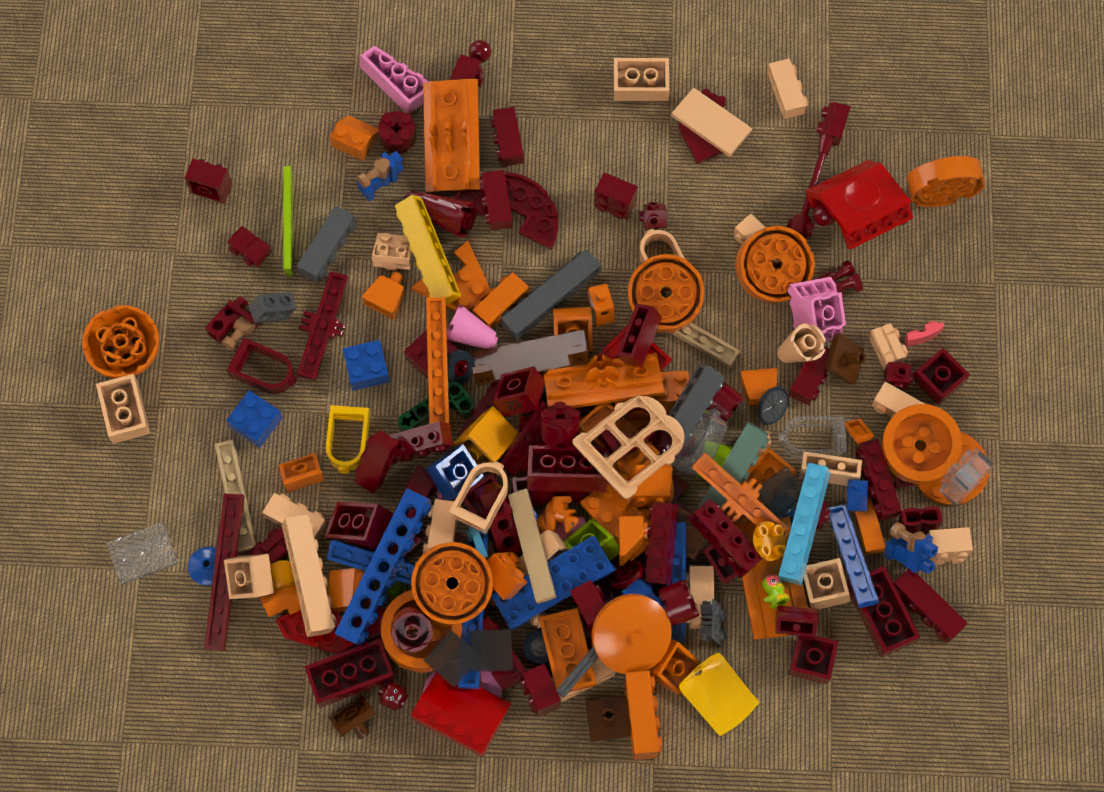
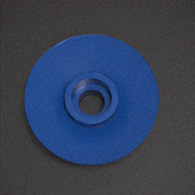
M203 547L195 551L190 557L188 571L191 578L198 584L212 585L217 548ZM209 561L210 565L208 567H204V562Z

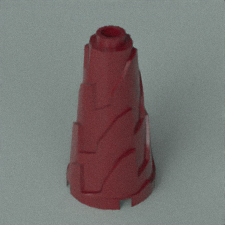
M412 190L405 194L404 199L411 195L421 197L431 222L457 237L465 238L469 234L465 232L466 229H472L477 208L474 207L476 204L471 201Z

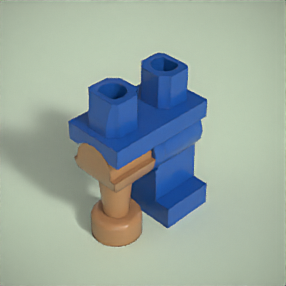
M397 151L389 156L384 152L381 154V159L375 160L374 168L371 171L357 176L358 189L368 201L375 198L374 192L379 188L388 186L391 181L393 183L398 180L397 174L404 170L401 164L403 159Z
M896 522L890 530V535L894 539L886 542L884 557L889 560L896 559L914 573L923 571L928 574L934 571L935 563L929 559L936 556L938 546L932 543L933 537L929 534L925 536L921 531L912 534L906 531L903 524Z

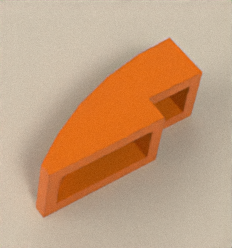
M868 498L867 511H852L864 555L882 553L885 550L880 525L871 499Z
M296 586L274 590L273 594L259 597L268 617L285 609L288 610L290 615L301 610Z

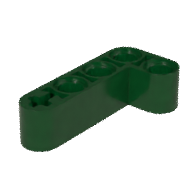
M448 383L449 409L453 407L461 418L468 419L474 411L472 399L460 383ZM452 390L459 391V394L456 396L450 395L449 393ZM429 397L398 418L400 432L429 423ZM469 405L470 408L464 411L461 409V406ZM421 411L428 413L424 417L418 416V413Z

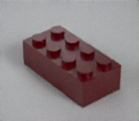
M529 445L528 491L607 493V480L575 446ZM594 447L604 458H608V447Z
M885 566L869 572L878 598V604L859 608L850 581L847 584L850 597L881 658L917 643L920 639V635Z
M381 638L304 666L319 708L395 680Z

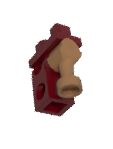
M241 296L234 300V302L229 300L226 306L205 327L207 335L218 343H222L229 350L234 351L237 347L236 342L243 335L249 336L258 327V323L254 322L250 310L249 312L244 310L248 302ZM232 328L235 329L230 337L226 336Z

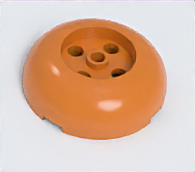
M127 305L114 306L115 308L99 312L88 323L82 338V348L90 366L99 374L112 379L131 374L137 376L147 370L154 362L160 345L159 332L153 319L143 310ZM134 338H139L135 344L132 343ZM113 347V353L106 351L107 348ZM124 355H131L128 359H123Z

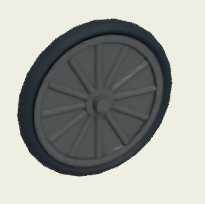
M779 386L770 388L761 397L757 407V415L763 424L770 425L776 423L786 412L789 398L784 388Z

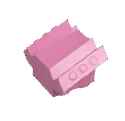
M831 277L790 284L787 292L792 297L789 304L792 309L794 329L803 323L815 325L822 331L826 342L832 341L834 334L843 333L842 327L846 325L842 293L837 292L836 284Z

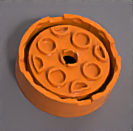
M969 156L937 159L915 168L906 177L910 200L912 203L916 202V206L938 207L955 204L957 199L963 197L969 199L980 193L985 187L981 162L977 158Z
M770 226L754 232L745 239L738 250L735 267L741 286L750 296L766 303H779L792 299L787 292L790 284L811 281L815 262L813 252H811L806 239L801 234L788 227ZM774 259L781 261L780 269H775L772 266Z
M670 254L653 256L635 269L630 278L628 302L632 314L636 304L654 306L662 316L656 332L673 333L686 328L697 318L703 305V280L698 270L682 257ZM663 288H669L672 294L665 298L660 292Z
M915 404L901 409L890 419L883 432L881 448L889 470L896 477L905 482L926 485L941 480L956 465L962 451V436L957 423L947 412L933 405ZM923 441L926 449L923 451L917 450L915 443Z
M458 542L439 544L425 552L416 563L411 579L413 597L422 612L431 619L444 624L464 623L480 614L490 601L494 586L492 569L487 559L472 546ZM450 577L458 580V586L455 589H450L447 586V580Z
M412 590L402 593L389 604L382 617L381 637L386 652L397 665L404 669L417 673L438 670L448 664L456 655L462 638V624H444L431 619L433 635L424 649L417 652H408L398 647L392 637V621L394 616L406 607H419L413 597ZM413 626L409 627L412 632H415Z

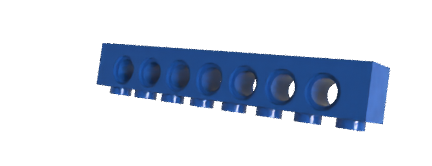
M406 488L336 629V635L359 646L367 640L369 636L368 629L371 624L373 625L378 617L377 611L380 606L384 605L387 599L386 593L389 588L393 587L396 581L395 575L404 565L405 559L403 558L406 552L412 549L414 544L412 540L415 534H418L422 529L424 516H427L431 510V500ZM411 509H416V515L413 518H408V512ZM407 527L406 535L400 536V529ZM398 545L397 553L392 555L390 553L391 547ZM389 563V570L382 573V565ZM379 581L380 588L377 591H373V583ZM370 599L371 606L368 609H364V601ZM358 617H361L362 624L356 628L354 622Z

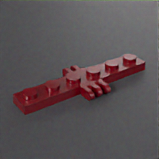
M330 271L317 313L308 311L303 313V316L307 318H302L301 323L307 326L299 325L298 329L308 332L310 335L297 371L298 377L316 381L329 339H334L335 336L343 337L344 332L340 330H345L346 325L341 324L340 320L336 319L349 280L347 275Z

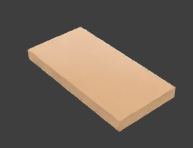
M694 87L671 113L673 118L729 157L752 131L750 126Z

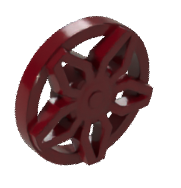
M632 561L618 568L610 577L609 583L614 589L622 588L624 590L637 579L642 578L644 575L642 563Z

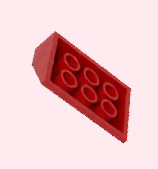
M442 667L437 671L410 715L411 719L483 758L512 703L480 686L479 689H460L458 687L459 675Z

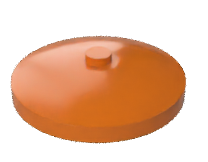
M641 594L622 595L608 602L598 613L592 628L593 648L598 658L615 672L625 674L647 671L655 666L666 654L671 641V623L666 611L652 598Z

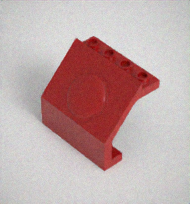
M866 160L805 190L812 208L822 203L841 228L847 249L850 250L914 218L909 205L912 201L883 164Z

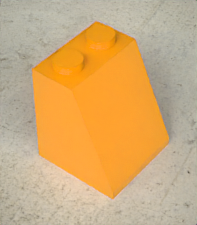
M493 406L485 411L453 443L450 449L464 444L477 465L493 463L511 445L518 432Z

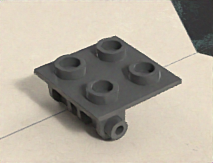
M712 599V604L710 601H703V604L700 606V619L705 621L712 620V622L700 623L701 626H710L700 627V637L704 642H709L710 638H712L720 647H723V641L726 640V632L723 629V622L726 621L725 609L723 610V607L715 599Z

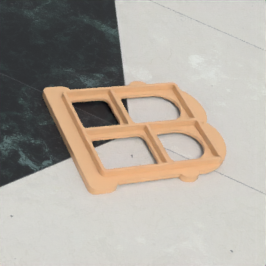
M637 396L625 403H618L615 406L614 412L588 433H581L575 437L573 445L624 499H629L636 493L637 486L664 464L671 465L674 462L675 456L680 452L684 444V431L676 419L666 415L664 407L657 400L646 396ZM633 408H644L650 414V423L633 438L628 439L615 426V422ZM605 430L610 431L622 444L608 458H604L591 444V441ZM656 430L666 431L672 437L671 447L660 456L656 455L644 442V439ZM638 447L649 458L651 463L630 481H626L613 468V464L632 448Z

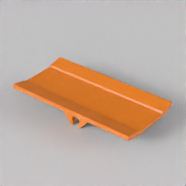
M478 79L424 82L426 193L480 190Z
M657 353L647 354L642 368L625 365L620 358L610 359L602 354V361H597V355H595L588 364L550 369L543 373L548 407L559 401L573 408L626 401L637 396L653 397L665 395Z
M790 516L779 518L791 529ZM753 522L734 523L737 529L747 536L748 541L754 546L753 534L757 526ZM788 536V537L786 538V540H785V543H786V544H785V547H786V545H787V541H788L789 536ZM784 556L775 561L762 559L742 577L754 640L789 636L786 633H775L777 609L770 608V602L763 600L769 595L762 587V581L767 575L779 576ZM782 581L785 588L783 592L790 597V600L784 606L808 608L803 581L802 585Z

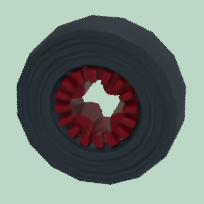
M455 350L447 356L449 382L463 384L470 379L473 374L472 367H475L474 358L470 353L463 350Z

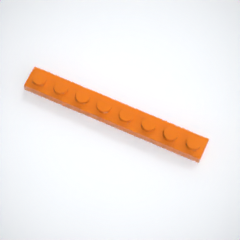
M426 297L429 424L438 421L449 423L445 297Z

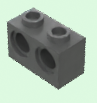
M291 292L258 295L249 305L255 323L287 320L297 309Z

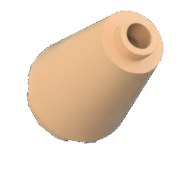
M803 323L797 326L777 350L778 358L784 363L815 361L825 352V337L817 326Z

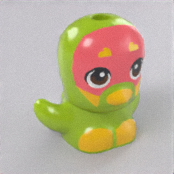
M770 574L763 579L762 587L769 595L763 600L770 602L769 607L777 609V605L784 606L787 604L790 597L783 592L785 588L781 578Z

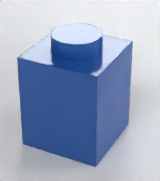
M848 480L847 511H867L868 481Z

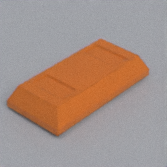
M860 418L843 424L857 444L872 440L874 436Z

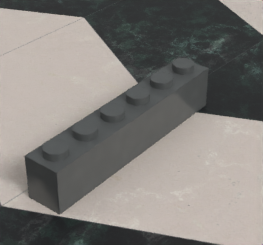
M587 249L584 252L577 253L569 264L565 263L562 265L559 272L555 275H550L542 286L535 287L531 291V295L526 299H520L512 310H507L501 318L502 326L517 341L553 312V309L558 308L601 272V263Z

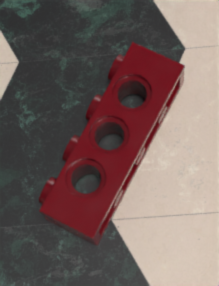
M496 481L474 490L484 519L487 518L503 487ZM504 499L488 529V535L494 554L513 552L520 558L523 555L520 539L516 533L515 521L511 517L513 511L510 504ZM504 519L503 523L498 526L499 521ZM509 537V540L503 543L504 539Z

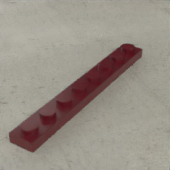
M224 493L204 643L205 650H226L232 599H229L224 560L235 558L238 554L245 498L243 494Z

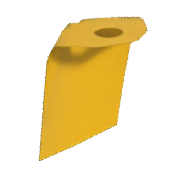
M716 653L703 661L679 685L682 694L719 736L735 728L759 704L757 698L720 653ZM702 670L699 676L695 675L698 671Z

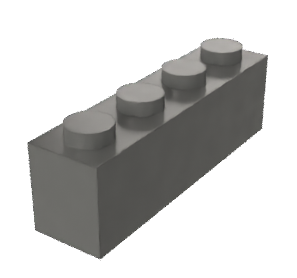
M334 206L297 265L299 274L317 283L326 276L330 263L333 264L338 255L337 252L345 246L349 233H353L357 224L353 214Z
M699 364L668 416L676 419L682 426L684 443L692 437V431L703 419V413L712 404V398L722 388L723 380L725 379L723 375L706 364Z

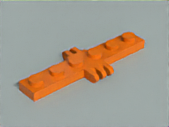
M705 452L691 466L727 499L720 507V510L723 512L727 507L729 508L725 513L726 517L735 513L731 518L733 523L744 514L756 526L762 522L779 524L784 528L785 540L789 536L791 529L757 499L760 495L758 491L763 485L758 483L753 488L752 486L757 481L755 478H752L748 483L744 481L740 484Z

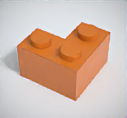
M495 553L487 560L493 573V588L503 600L512 599L528 583L524 579V574L520 571L523 567L520 563V558L515 553Z

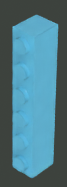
M808 463L779 572V577L784 582L802 585L831 474L827 466Z

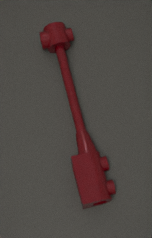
M837 102L829 103L828 107L824 106L821 117H824L823 123L819 122L816 133H820L819 156L809 188L818 184L825 158L832 144L839 146L851 106ZM807 194L801 214L794 215L793 219L789 218L787 224L788 228L797 231L805 239L807 237L811 238L815 223H812L811 218L808 217L811 206Z

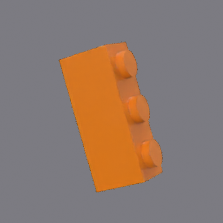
M512 272L509 276H504L496 288L490 289L484 300H479L474 305L473 314L492 329L501 321L502 315L507 310H512L520 299L525 298L529 294V286Z

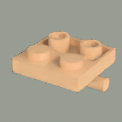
M377 233L372 253L373 267L386 268V270L397 271L398 269L411 270L410 260L412 252L409 248L408 238L405 235Z

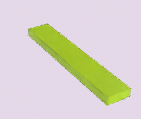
M291 166L283 167V269L286 276H293V173Z

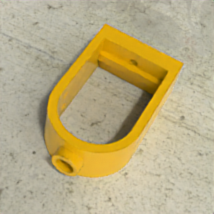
M330 405L326 453L330 463L338 469L339 473L348 474L362 462V459H360L361 455L367 449L366 442L368 440L370 423L369 408ZM335 419L364 421L361 449L358 456L351 461L342 462L332 456Z

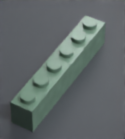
M748 422L722 468L739 483L746 481L750 474L747 472L750 465L755 466L760 457L757 455L760 448L764 450L770 440L767 438L769 433ZM711 485L697 509L709 499L717 503L719 507L727 499ZM727 507L723 513L725 514L729 508Z

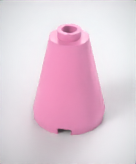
M459 305L446 330L447 340L488 350L490 347L494 348L498 340L496 332L465 307Z

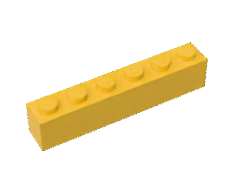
M415 195L409 196L395 205L397 218L403 225V233L409 240V248L415 255L416 265L423 275L422 280L429 290V297H445L446 305L462 297L422 198Z

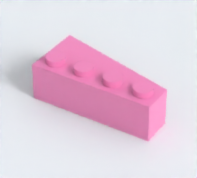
M373 46L360 56V68L405 113L411 114L424 104L423 83L429 81L424 79L423 75L411 71L404 63H398L394 60V57L376 46Z

